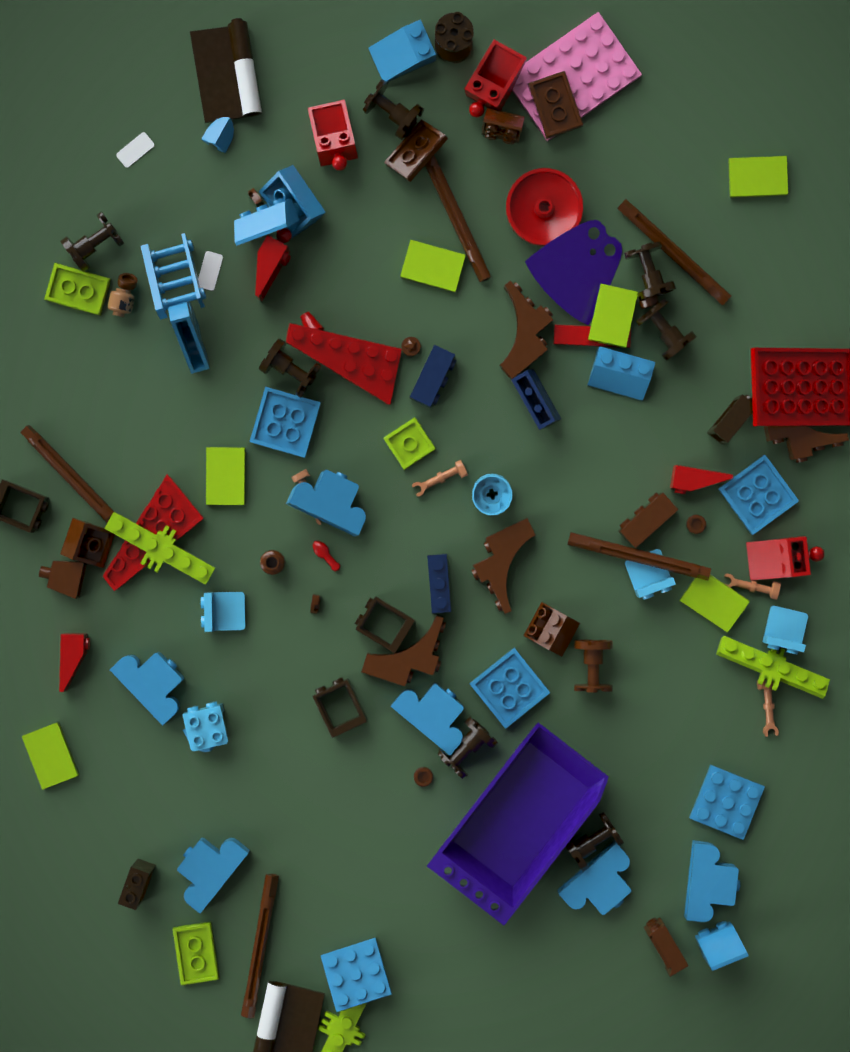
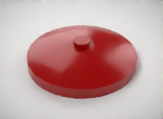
M551 168L531 170L519 177L509 191L506 201L507 219L513 231L521 239L533 245L545 246L556 237L579 225L583 214L581 192L576 183L561 171Z

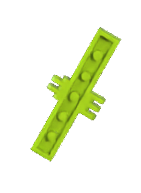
M113 512L104 529L146 551L141 561L142 565H145L149 559L151 561L147 568L151 569L154 563H156L157 566L154 571L158 573L165 562L205 585L208 583L215 567L174 545L176 539L173 537L176 530L173 529L170 535H167L170 527L166 525L163 531L159 530L157 534H154L124 516Z
M723 636L721 638L716 655L759 672L758 684L762 685L764 679H766L765 687L769 688L771 682H773L772 690L776 691L781 681L823 699L826 696L830 679L786 662V657L783 656L785 649L780 648L778 654L775 649L768 650L765 653L729 637Z
M367 1003L343 1010L339 1016L329 1011L325 1012L324 1015L331 1020L322 1018L321 1022L327 1025V1027L323 1025L318 1027V1030L329 1035L321 1052H343L346 1044L350 1046L353 1043L361 1045L362 1041L357 1039L356 1036L364 1039L365 1034L359 1031L360 1027L356 1024Z

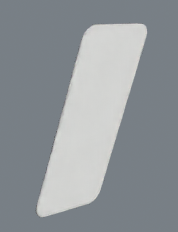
M142 132L121 149L116 156L128 168L153 148L154 143L145 132Z
M210 251L205 253L198 278L201 288L214 290L223 259L221 254Z

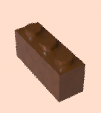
M657 492L648 499L649 504L645 507L641 505L634 512L635 516L631 520L627 518L619 525L621 529L618 532L633 548L640 545L678 511V508L663 492L659 495Z

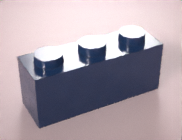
M434 345L410 395V399L431 408L432 404L436 405L440 398V395L437 393L440 387L444 388L448 381L446 374L448 370H453L457 362L454 359L455 354Z
M534 369L526 370L511 379L539 430L545 429L561 420Z
M447 554L427 555L432 613L451 612Z

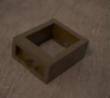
M743 394L735 397L707 433L721 445L728 443L753 413L752 398L749 395L744 396Z
M2 479L0 483V521L29 533H34L41 526L42 520L40 518L42 513H45L48 509L49 502L47 501L49 497ZM11 488L40 500L30 525L1 514Z
M377 596L374 599L370 597L365 605V608H367L364 616L360 614L354 623L358 625L356 630L395 653L415 619ZM377 603L406 620L391 644L363 627Z
M341 677L333 681V685L328 688L324 685L316 689V694L312 696L332 738L368 720L348 678L344 680ZM346 686L359 715L334 727L320 697Z
M141 859L135 861L130 867L118 901L119 905L137 910L144 900L156 866L155 864Z

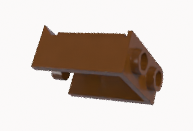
M661 918L650 919L646 923L647 925L644 926V929L664 961L665 969L671 977L689 965Z

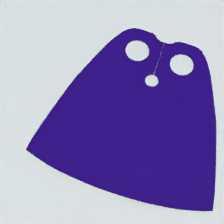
M590 220L556 237L530 256L525 263L538 284L562 309L580 322L589 325L593 319L600 284L611 285L621 259L622 245L615 237H610L606 233V228L600 221ZM592 227H596L600 233L599 237L595 240L591 239L588 235ZM607 244L615 246L614 255L607 256L605 254L604 248ZM591 249L596 250L595 255L590 254Z

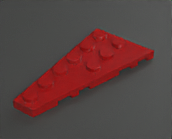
M289 323L285 343L308 355L321 365L326 366L349 382L382 400L387 405H390L402 349Z
M167 474L136 524L154 534H157L159 530L163 531L167 525L170 527L167 535H170L173 529L176 530L173 538L177 541L201 522L204 517L169 474ZM125 540L102 577L116 591L146 567L151 560L148 559L147 563L142 565L141 561L146 551Z

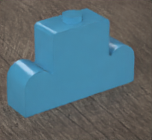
M191 302L168 307L170 322L191 374L210 369L206 349L201 339L199 324Z
M329 470L321 472L314 489L312 485L306 482L297 484L292 489L286 502L287 505L352 536L359 535L366 519L363 509L359 507L351 508L359 485L348 480L347 476L340 472L336 474Z
M161 652L153 654L142 666H140L138 657L127 655L110 669L162 726L178 712L180 708L178 699L168 696V694L184 680V676L176 669L178 667L172 659H167Z
M434 683L420 700H418V695L414 690L406 689L391 704L395 711L448 755H451L462 742L463 735L460 728L450 725L464 708L455 699L457 695L449 688L444 690L440 685Z
M201 838L194 848L189 847L183 854L185 859L177 868L179 873L192 882L184 893L186 903L201 913L247 856L250 849L235 838L226 839L221 845L220 850L205 838Z
M614 840L588 863V869L584 871L579 870L557 889L558 894L572 909L582 908L585 905L586 898H588L602 915H605L613 907L618 908L624 902L623 899L631 893L629 885L617 872L625 871L629 867V857Z
M692 840L684 917L688 921L707 922L711 920L714 911L710 904L734 906L736 891L740 890V880H738L739 869L734 864L717 862L720 858V852L710 842Z

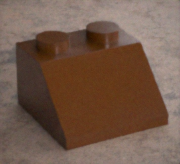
M72 518L60 554L72 560L103 568L115 534L104 529V527Z

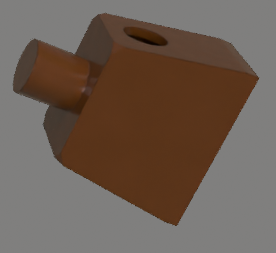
M53 561L51 568L41 566L39 577L49 579L48 588L77 599L80 598L87 563Z

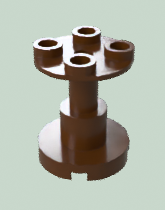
M575 640L574 648L584 649V664H588V683L575 684L574 691L596 693L598 690H601L603 692H612L613 685L599 684V664H603V650L613 649V641Z

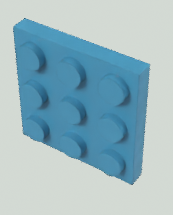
M265 387L250 442L306 458L321 402L304 397L300 398L297 395Z
M766 455L760 457L734 476L733 479H730L718 488L751 535H754L799 502Z
M515 648L511 649L469 683L505 729L550 694L549 690Z
M710 764L689 818L744 840L765 786Z
M376 938L320 955L336 1012L392 995Z

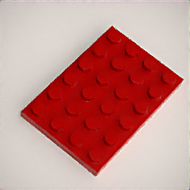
M751 348L753 426H850V349Z

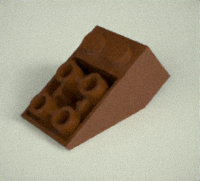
M487 108L481 135H485V138L489 140L502 139L507 144L514 145V143H519L524 116Z

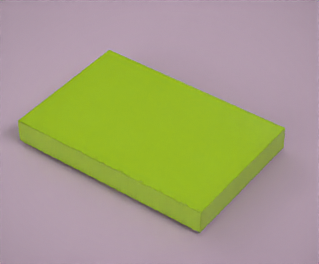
M787 156L728 159L730 198L788 195Z
M410 240L400 277L456 292L466 255Z
M54 263L44 300L101 316L111 279Z
M600 284L588 340L626 348L638 292Z
M206 447V505H245V448Z
M711 574L708 581L694 578L680 598L682 603L727 633L750 602Z
M59 722L22 736L42 790L79 776Z
M211 922L173 927L181 985L219 980Z

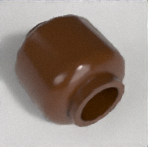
M277 550L267 551L260 558L261 569L269 575L279 574L283 571L286 564L285 557Z

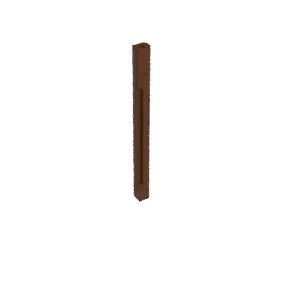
M434 155L425 167L479 282H483L489 279L491 275Z
M627 199L620 204L617 209L654 243L660 242L662 244L661 249L722 306L730 299L732 295Z
M30 425L26 426L20 433L100 517L108 523L114 512L111 507Z
M573 532L569 536L567 544L569 546L707 581L710 577L711 568Z
M276 874L265 875L251 965L241 1016L245 1018H254L265 949L279 875Z

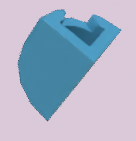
M222 117L215 120L202 137L205 143L215 145L217 150L226 153L234 134V126L230 117Z

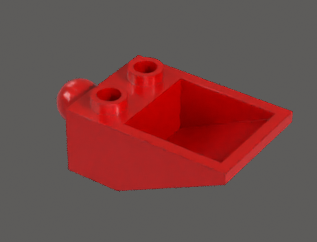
M495 39L492 41L464 88L466 96L477 101L469 107L471 116L475 118L481 117L484 113V106L498 111L502 110L527 57ZM492 92L497 94L496 97H491L490 95Z
M345 99L309 107L308 113L320 166L332 164L335 170H344L348 160L358 158Z
M288 228L277 231V240L267 235L258 250L255 296L261 302L264 300L282 266H286L291 259L288 246L284 245L292 237L291 231Z
M806 536L746 542L750 580L811 575L809 559L819 562L825 556L824 550L818 546L808 551ZM793 543L798 544L796 550H793L791 547ZM799 562L800 568L795 569L794 563Z

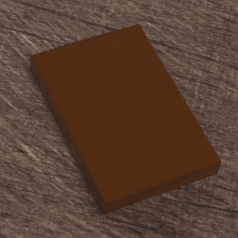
M565 71L528 83L546 139L583 127Z
M421 119L384 163L411 182L448 138L445 134Z

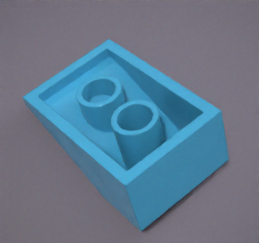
M421 19L402 27L368 48L381 79L388 82L436 61V53Z
M722 921L716 924L715 928L700 930L698 935H695L703 958L712 971L749 956L731 922Z

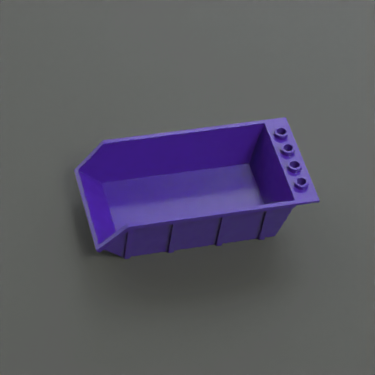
M538 722L443 843L427 867L502 925H505L598 805L609 776ZM450 867L452 869L451 873H445V868ZM462 879L467 880V884L461 885L460 881ZM481 891L483 895L481 897H477L475 895L476 892ZM497 903L498 908L492 909L491 905Z

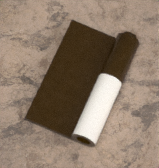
M235 18L231 20L228 27L190 31L205 123L214 122L222 117H230L232 120L262 114L247 22L243 21L242 18Z
M268 981L253 1052H313L325 993L278 981Z

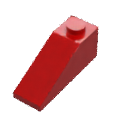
M674 465L670 488L675 489L674 493L686 494V491H693L733 479V475Z
M61 634L59 692L67 691L87 654V650L90 649V638H87V634Z

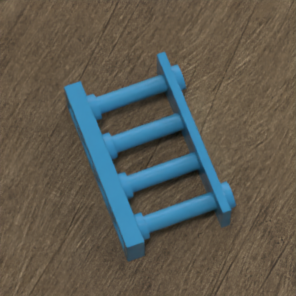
M185 233L181 234L183 244L156 252L154 250L151 251L148 244L141 246L155 310L160 320L168 318L166 310L170 306L197 299L201 308L205 307L203 299H206L204 288H200L191 252L194 251L192 240H188ZM186 252L187 260L163 267L155 266V262L158 261L157 259ZM190 268L191 276L167 283H159L158 278L163 274ZM194 284L195 292L168 300L166 298L163 299L162 294L167 290Z

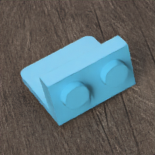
M659 549L650 551V553L662 555ZM628 560L625 561L627 572L638 598L643 597V600L654 596V592L661 591V593L672 590L671 586L676 585L674 578L670 576L667 570Z
M243 592L204 593V597H201V608H204V616H201V627L205 628V632L245 629V594Z
M771 606L762 642L768 644L767 648L775 650L783 647L787 648L786 652L798 655V651L804 652L806 645L802 644L808 615L795 610Z
M217 701L206 704V707L200 709L198 706L189 707L187 712L182 714L192 751L227 744L228 736L222 714L224 712L223 703L217 704Z

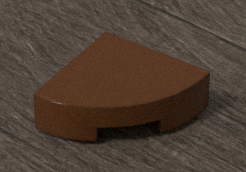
M254 188L248 191V195L257 207L264 204Z
M313 594L310 613H318L321 600L320 595Z

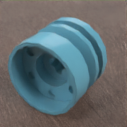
M486 474L475 482L472 489V500L475 507L481 513L498 515L510 506L512 489L509 482L503 476ZM489 489L497 491L498 494L495 495L494 499L486 495L489 493Z

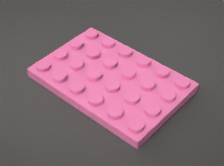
M597 12L525 62L512 92L546 139L528 83L565 71L580 117L582 118L640 78L642 74L600 13Z

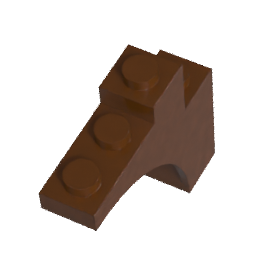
M510 280L504 285V289L510 296L515 308L517 333L509 355L499 366L510 379H513L548 350L546 348L548 345L541 336L538 338L536 335L553 321L551 318L553 314L547 307L543 308L541 305L535 310L533 308L535 304L529 297L525 298L521 294L523 291L516 282L513 284Z
M764 426L767 442L772 441L773 444L782 443L784 438H786L790 460L796 459V463L808 461L807 457L813 456L811 448H813V451L824 450V445L832 444L833 448L843 446V442L849 440L848 433H823L807 426Z
M528 518L486 537L487 542L484 543L487 552H492L493 555L473 564L474 569L471 570L475 580L480 579L481 583L486 580L489 581L486 585L491 594L495 593L498 599L495 601L499 612L503 610L504 614L512 611L506 590L509 566L520 547L535 536Z
M436 615L428 632L417 643L403 651L392 654L367 653L361 672L405 686L406 682H411L414 673L410 671L411 668L433 675L434 671L438 672L441 661L438 660V655L432 653L433 651L437 652L440 643L437 637L439 632L443 633L446 622H443L444 617Z

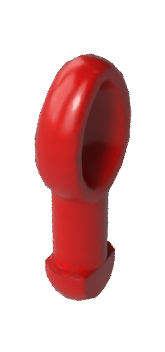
M314 541V553L318 557L323 558L333 571H339L341 566L329 554L328 546L324 542Z

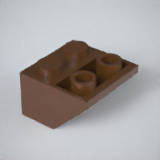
M541 602L523 636L562 657L580 623Z

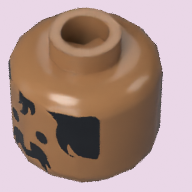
M116 288V291H111L108 309L113 311V315L124 317L125 314H130L134 304V296L131 294V291Z

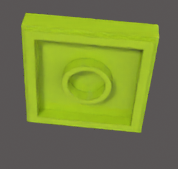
M415 417L383 438L404 470L436 450Z

